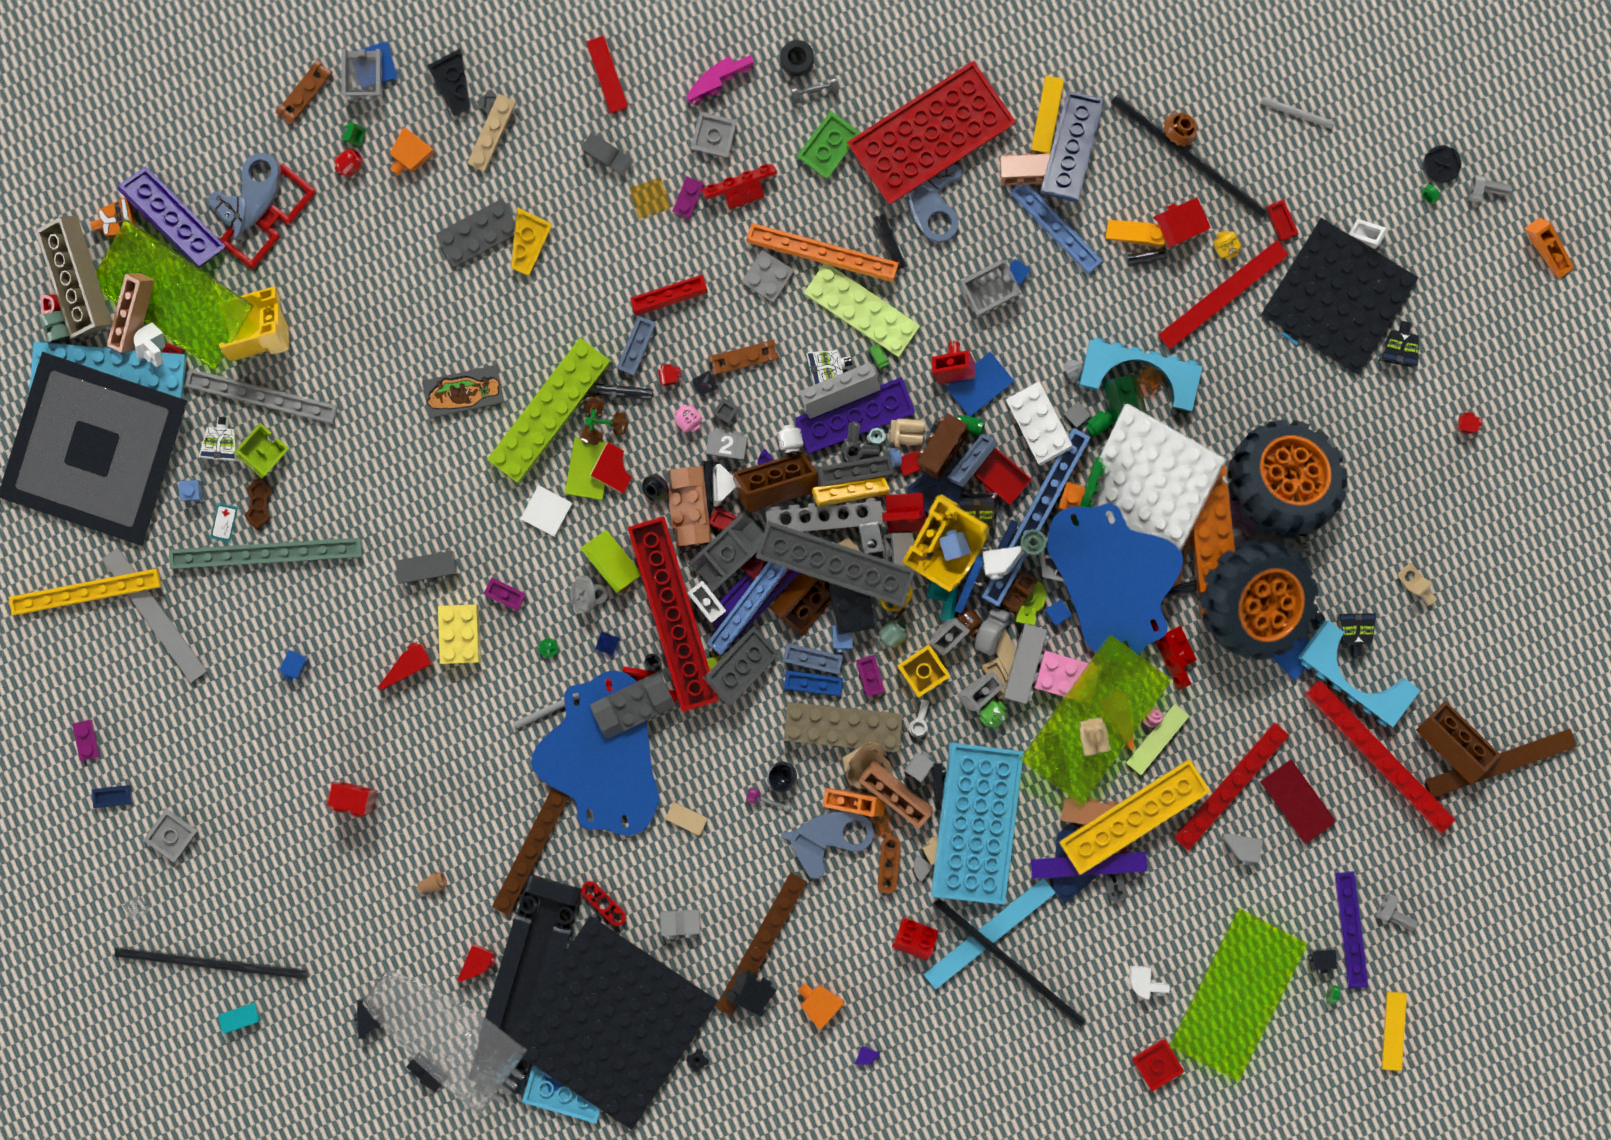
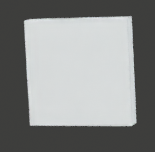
M538 485L521 519L555 537L573 503Z

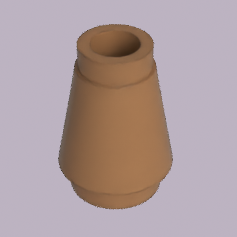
M435 872L418 883L417 888L421 894L443 890L447 886V880L443 872Z

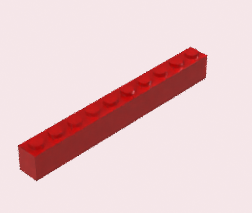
M1316 681L1304 693L1308 700L1320 710L1438 833H1443L1456 821L1322 681Z

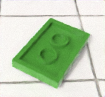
M830 111L799 152L797 158L828 180L849 152L850 148L847 142L861 132Z

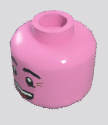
M685 404L674 413L676 415L674 421L684 433L690 431L694 433L701 427L700 422L703 418L693 405L687 406Z

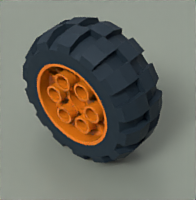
M1282 419L1269 421L1266 426H1258L1234 450V457L1229 461L1227 475L1232 481L1228 484L1232 501L1237 500L1240 504L1237 511L1245 520L1248 518L1252 519L1257 523L1254 528L1266 534L1276 531V537L1295 538L1297 535L1305 537L1317 532L1335 516V513L1341 508L1345 500L1346 490L1344 488L1348 485L1347 469L1341 468L1340 465L1344 461L1343 456L1337 446L1332 448L1327 442L1330 437L1320 429L1316 432L1310 430V424L1294 420L1288 425L1287 420ZM1264 460H1265L1266 462H1268L1269 464H1271L1272 466L1263 464ZM1294 494L1298 502H1294Z
M1250 540L1236 545L1235 552L1228 550L1216 560L1219 563L1215 570L1209 569L1204 580L1208 584L1206 592H1201L1200 605L1202 609L1206 610L1202 617L1207 630L1212 633L1214 640L1219 645L1244 658L1251 657L1255 660H1265L1273 658L1274 654L1280 656L1294 648L1293 642L1304 639L1310 630L1307 628L1310 619L1315 620L1318 609L1317 604H1314V597L1319 596L1317 582L1311 578L1313 575L1312 569L1304 558L1299 557L1296 551L1276 542L1268 540L1255 542Z

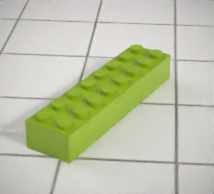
M579 338L487 460L520 484L612 364L611 360L582 338Z

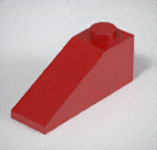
M415 642L407 646L408 650L402 653L378 686L379 690H384L433 665L424 644Z

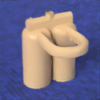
M891 420V429H889L890 442H895L896 447L899 445L922 446L924 420Z
M1089 718L1088 721H1081L1079 732L1084 755L1110 751L1106 725L1103 723L1102 718Z

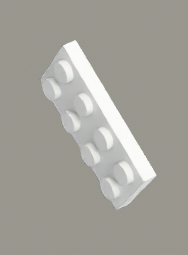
M1040 381L1006 399L1040 466L1074 448Z

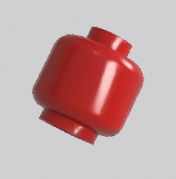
M346 149L335 157L336 166L334 168L340 176L351 177L362 169L363 158L355 149Z

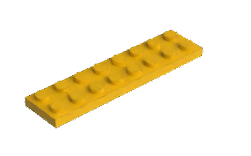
M1188 759L1068 835L1059 843L1079 875H1081L1211 791L1192 761Z

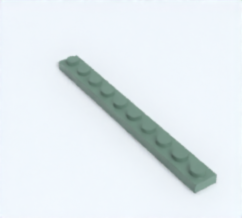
M361 538L170 549L169 563L170 569L357 558L362 557Z

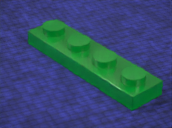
M1095 457L1079 507L1092 508V494L1097 493L1099 483H1097L1098 477L1103 476L1106 467L1103 465V458ZM1077 516L1073 520L1074 526H1079Z

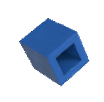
M289 650L279 671L283 673V677L291 681L294 678L300 679L309 658Z

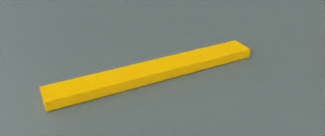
M159 568L11 596L9 597L11 614L15 616L161 588L162 584Z

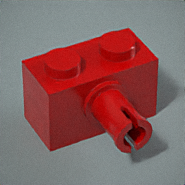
M950 341L948 342V354L932 357V374L938 384L975 378V361L969 350L960 352V343L958 341H953V346Z

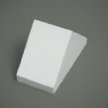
M1357 219L1349 235L1374 250L1379 246L1388 229Z
M716 464L713 469L714 507H718L736 489L732 475L721 464Z

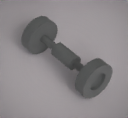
M835 74L829 76L830 84L822 86L818 84L807 87L806 90L802 91L797 90L796 84L790 85L794 104L800 103L799 95L822 92V89L830 87L833 94L839 93Z

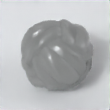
M1067 360L1063 365L1070 380H1077L1081 376L1083 366L1079 361Z

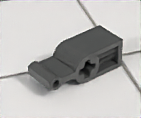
M592 132L581 147L582 152L622 176L625 175L634 159Z

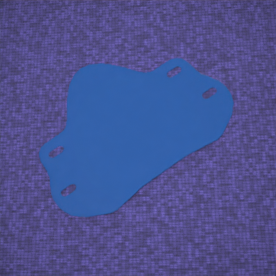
M1113 503L1092 508L1073 506L1060 511L1053 518L1049 527L1047 549L1061 573L1074 603L1084 640L1093 651L1110 662L1123 663L1136 658L1147 645L1159 640L1167 633L1168 626L1161 610V602L1181 572L1183 564L1182 552L1174 543L1167 539L1131 530L1126 525L1120 508ZM1107 511H1111L1115 519L1113 524L1108 521ZM1072 514L1077 516L1079 526L1073 525L1070 517ZM1152 619H1155L1158 624L1159 631L1157 632L1151 626L1150 621ZM1123 641H1127L1129 643V646L1131 648L1130 653L1125 652V649L1122 644Z
M621 671L603 672L589 682L567 688L564 694L565 719L536 746L532 754L531 765L541 780L575 800L578 821L583 828L590 830L604 829L620 835H633L643 831L648 826L659 803V795L651 765L647 729L648 720L606 739L590 707V704L636 682L630 675ZM606 679H611L612 681L611 692H608L606 689ZM574 693L579 694L580 704L578 706L574 705ZM587 809H591L593 812L592 822L587 820ZM623 815H626L628 819L627 828L622 826L621 817Z

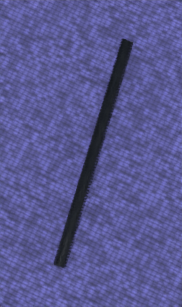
M1117 94L1112 99V105L1117 106L1116 108L1120 109L1124 114L1126 113L1129 118H1132L1141 127L1143 126L1146 131H1149L1150 134L1162 141L1163 144H1166L1167 147L1179 154L1180 157H1183L1190 165L1192 164L1197 170H1200L1199 172L1203 173V175L1205 174L1207 178L1209 177L1212 182L1217 183L1216 185L1220 186L1224 191L1226 190L1229 195L1234 196L1233 198L1237 199L1241 204L1243 203L1246 208L1249 207L1250 211L1254 212L1258 217L1260 216V218L1265 215L1268 209L1264 208L1256 200L1254 201L1252 197L1250 198L1247 193L1243 192L1239 187L1237 188L1235 184H1231V181L1226 179L1224 175H1220V172L1214 171L1211 165L1209 166L1203 159H1199V156L1197 157L1186 146L1183 147L1182 145H1176L1175 142H1171L1160 126L1156 125V123L1154 124L1152 120H1148V117L1139 112V110L1137 111L1135 107H1131V104L1122 99V97L1120 98V95L1118 96Z
M940 898L935 899L932 906H936L939 912L942 911L943 915L945 914L947 918L949 917V919L953 920L952 923L954 922L956 926H960L963 932L966 931L967 935H971L972 939L975 938L974 941L978 942V944L980 943V946H984L987 952L990 951L991 955H995L996 959L999 958L1000 962L1004 963V966H1008L1011 972L1014 971L1015 975H1019L1020 979L1023 978L1024 982L1028 983V986L1034 987L1033 990L1040 992L1039 995H1043L1044 999L1047 998L1048 1002L1052 1003V1006L1054 1004L1055 1008L1058 1007L1057 1010L1061 1011V1013L1064 1012L1063 1015H1067L1070 1021L1073 1020L1074 1024L1076 1023L1078 1027H1082L1085 1022L1082 1016L1078 1015L1068 1004L1058 998L1057 995L1034 978L1033 975L1010 958L1009 955L998 948V946L986 938L985 935L974 928Z
M115 947V957L126 959L127 957V959H139L142 961H158L168 964L201 966L218 970L307 979V969L306 971L305 969L300 970V968L295 970L293 967L288 969L286 966L281 968V966L276 967L275 965L274 967L273 965L271 967L270 965L269 967V964L268 966L267 964L265 966L264 964L263 966L262 964L257 965V963L252 965L250 962L245 964L243 961L238 963L236 960L228 962L226 959L225 961L224 959L219 961V958L218 960H214V958L213 960L212 958L207 959V957L202 959V956L201 958L200 956L195 958L193 955L185 957L183 954L182 956L181 954L176 956V953L175 955H171V953L169 955V953L164 954L163 952L162 954L159 951L158 953L157 951L152 953L150 950L145 952L143 949L141 951L136 949L135 951L133 948L132 950L131 948L126 950V947L124 949Z

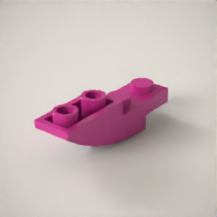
M749 55L734 63L731 56L712 66L696 81L686 96L688 104L692 102L697 104L703 101V97L707 95L714 96L721 92L720 89H723L722 80L726 82L733 79L735 74L739 72L744 74L752 70V66H754L752 56Z

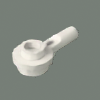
M922 700L917 719L913 720L909 725V732L915 738L923 737L928 731V726L924 720L929 701Z

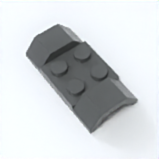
M741 513L700 551L688 565L702 575L708 582L710 590L714 592L758 552L764 532L753 519Z
M660 671L590 704L593 715L606 739L676 706Z

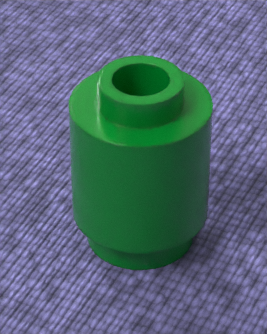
M1101 410L1087 421L1088 424L1084 427L1095 438L1113 426V419L1107 411L1103 412Z

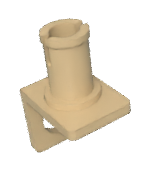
M1412 563L1408 564L1397 574L1407 590L1417 596L1420 595L1427 606L1436 601L1437 598L1429 590L1433 583L1423 578ZM1408 571L1414 572V578L1411 581L1405 580V574Z

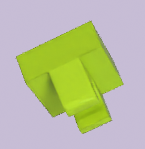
M1021 606L1016 615L1015 622L1035 626V608H1031V613L1026 616L1024 613L1025 606Z

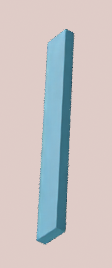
M1042 878L978 929V931L994 943L1053 896L1055 891ZM970 936L926 971L924 976L937 989L986 948L982 947V945L980 946V943L978 944V942L974 941L975 938L972 939Z

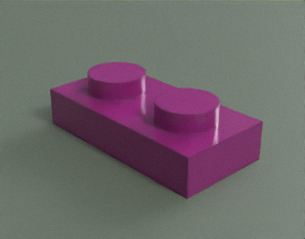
M686 176L672 212L690 219L704 183Z
M491 577L483 595L519 611L526 593Z
M875 655L856 660L866 696L869 697L885 692Z
M93 720L72 723L80 761L100 757Z

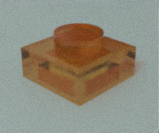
M1147 364L1137 381L1154 392L1164 375Z

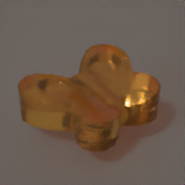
M885 813L879 819H873L872 822L875 825L874 833L876 835L883 833L891 836L893 834V830L888 826L889 814Z

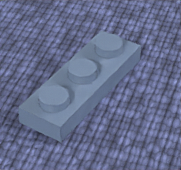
M638 315L618 363V370L635 376L656 322Z
M981 434L947 478L950 482L964 487L998 444L996 440Z
M787 643L783 662L839 674L843 656Z

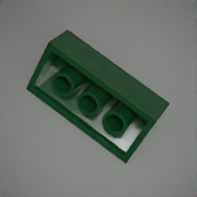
M1138 375L1119 377L1103 383L1114 426L1125 404H1129L1148 415Z

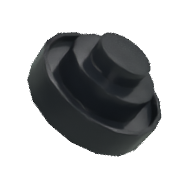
M651 474L642 482L645 496L653 502H661L669 494L668 484L660 475Z

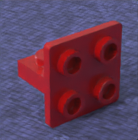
M923 493L886 495L887 511L882 513L883 521H888L889 533L921 531L926 522Z
M903 917L892 948L928 961L932 955L939 931Z

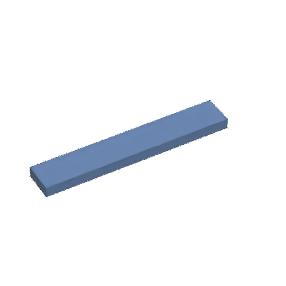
M1029 184L1016 185L1009 192L1088 275L1102 263V260Z
M768 562L707 642V645L723 656L787 572L788 568Z

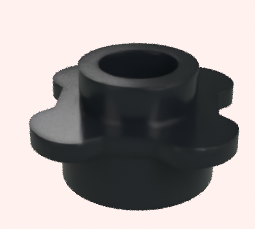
M696 1049L692 1055H687L686 1061L691 1064L694 1072H698L702 1066L709 1064V1059L705 1058L702 1049Z

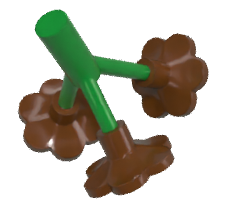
M587 396L585 402L582 403V409L585 410L587 416L591 417L585 419L586 425L579 432L582 442L594 446L598 444L599 440L603 439L601 428L596 424L610 425L613 427L614 434L624 435L625 429L628 427L626 414L616 412L614 418L610 421L597 420L595 416L602 415V411L606 409V404L602 402L600 396Z

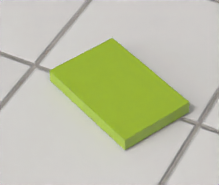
M574 438L565 494L603 500L605 484L589 475L606 442L599 441L597 445L593 446L591 444H584L582 438Z
M607 530L580 548L616 593L641 576L638 567Z

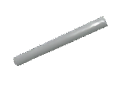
M1262 97L1260 102L1262 105L1330 129L1333 128L1335 123L1334 121L1266 97Z
M578 693L573 695L574 703L579 701ZM564 699L513 722L515 729L564 708Z

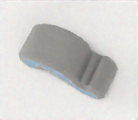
M997 607L990 610L987 620L981 624L976 635V650L989 656L995 654L996 642L1009 624L1010 613Z

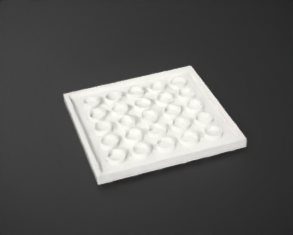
M1125 404L1100 458H1103V465L1106 467L1103 476L1098 477L1097 483H1099L1097 493L1092 494V507L1113 503L1120 508L1126 525L1131 530L1167 539L1182 551L1227 459L1133 406ZM1107 511L1108 521L1113 524L1115 522L1111 511Z

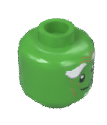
M990 700L980 709L981 716L979 718L988 728L996 729L1007 720L1008 716L1005 711L1008 709L1001 701L997 703L994 700Z

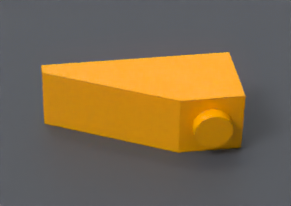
M1108 220L1105 239L1156 248L1164 246L1165 238L1158 224Z

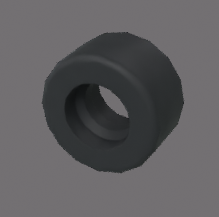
M792 40L786 43L780 53L783 70L795 77L807 74L814 64V51L811 46L802 40ZM795 51L802 52L805 56L804 62L800 65H794L790 61V55Z

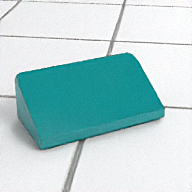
M255 1002L218 1015L222 1034L261 1021Z

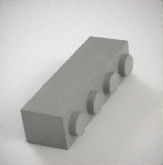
M869 362L799 391L803 406L811 419L880 390V386Z
M1026 623L1022 626L1002 699L1022 705L1027 704V701H1031L1033 695L1031 686L1032 683H1036L1038 678V672H1036L1037 665H1041L1044 656L1041 653L1042 647H1046L1049 635H1046V629Z

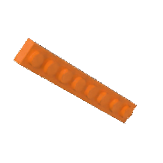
M751 223L746 238V243L890 282L894 281L899 264L895 261Z

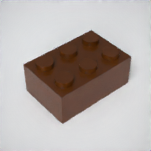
M949 413L945 417L942 416L937 423L938 429L928 437V445L925 450L921 449L917 455L919 469L938 481L944 475L969 434L968 425Z

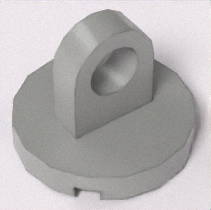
M576 576V581L571 585V602L575 604L576 608L574 610L579 614L589 613L594 604H601L607 599V589L603 585L593 584L588 576ZM597 589L601 592L598 599L595 598V591Z

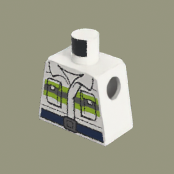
M837 350L806 353L814 385L842 374L844 369L853 367L851 357L839 359Z
M217 417V427H207L199 457L239 462V458L233 454L238 447L237 430L228 429L229 418Z

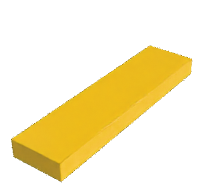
M1045 75L1031 151L1050 153L1064 83L1062 78Z
M884 476L814 487L812 489V494L818 507L886 495L890 492Z
M1386 991L1381 1067L1384 1070L1402 1071L1407 993Z

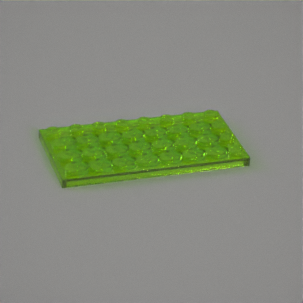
M125 220L96 271L102 293L118 303L125 274L141 273L154 279L155 282L144 322L147 324L153 323L163 335L214 370L217 369L225 356L220 348V343L227 344L234 341L254 305L131 221Z
M1109 634L1019 760L1082 805L1172 679ZM1089 718H1102L1103 723L1106 725L1110 751L1085 756L1079 732L1080 722L1088 721Z
M1238 908L1169 1046L1239 1082L1308 943Z

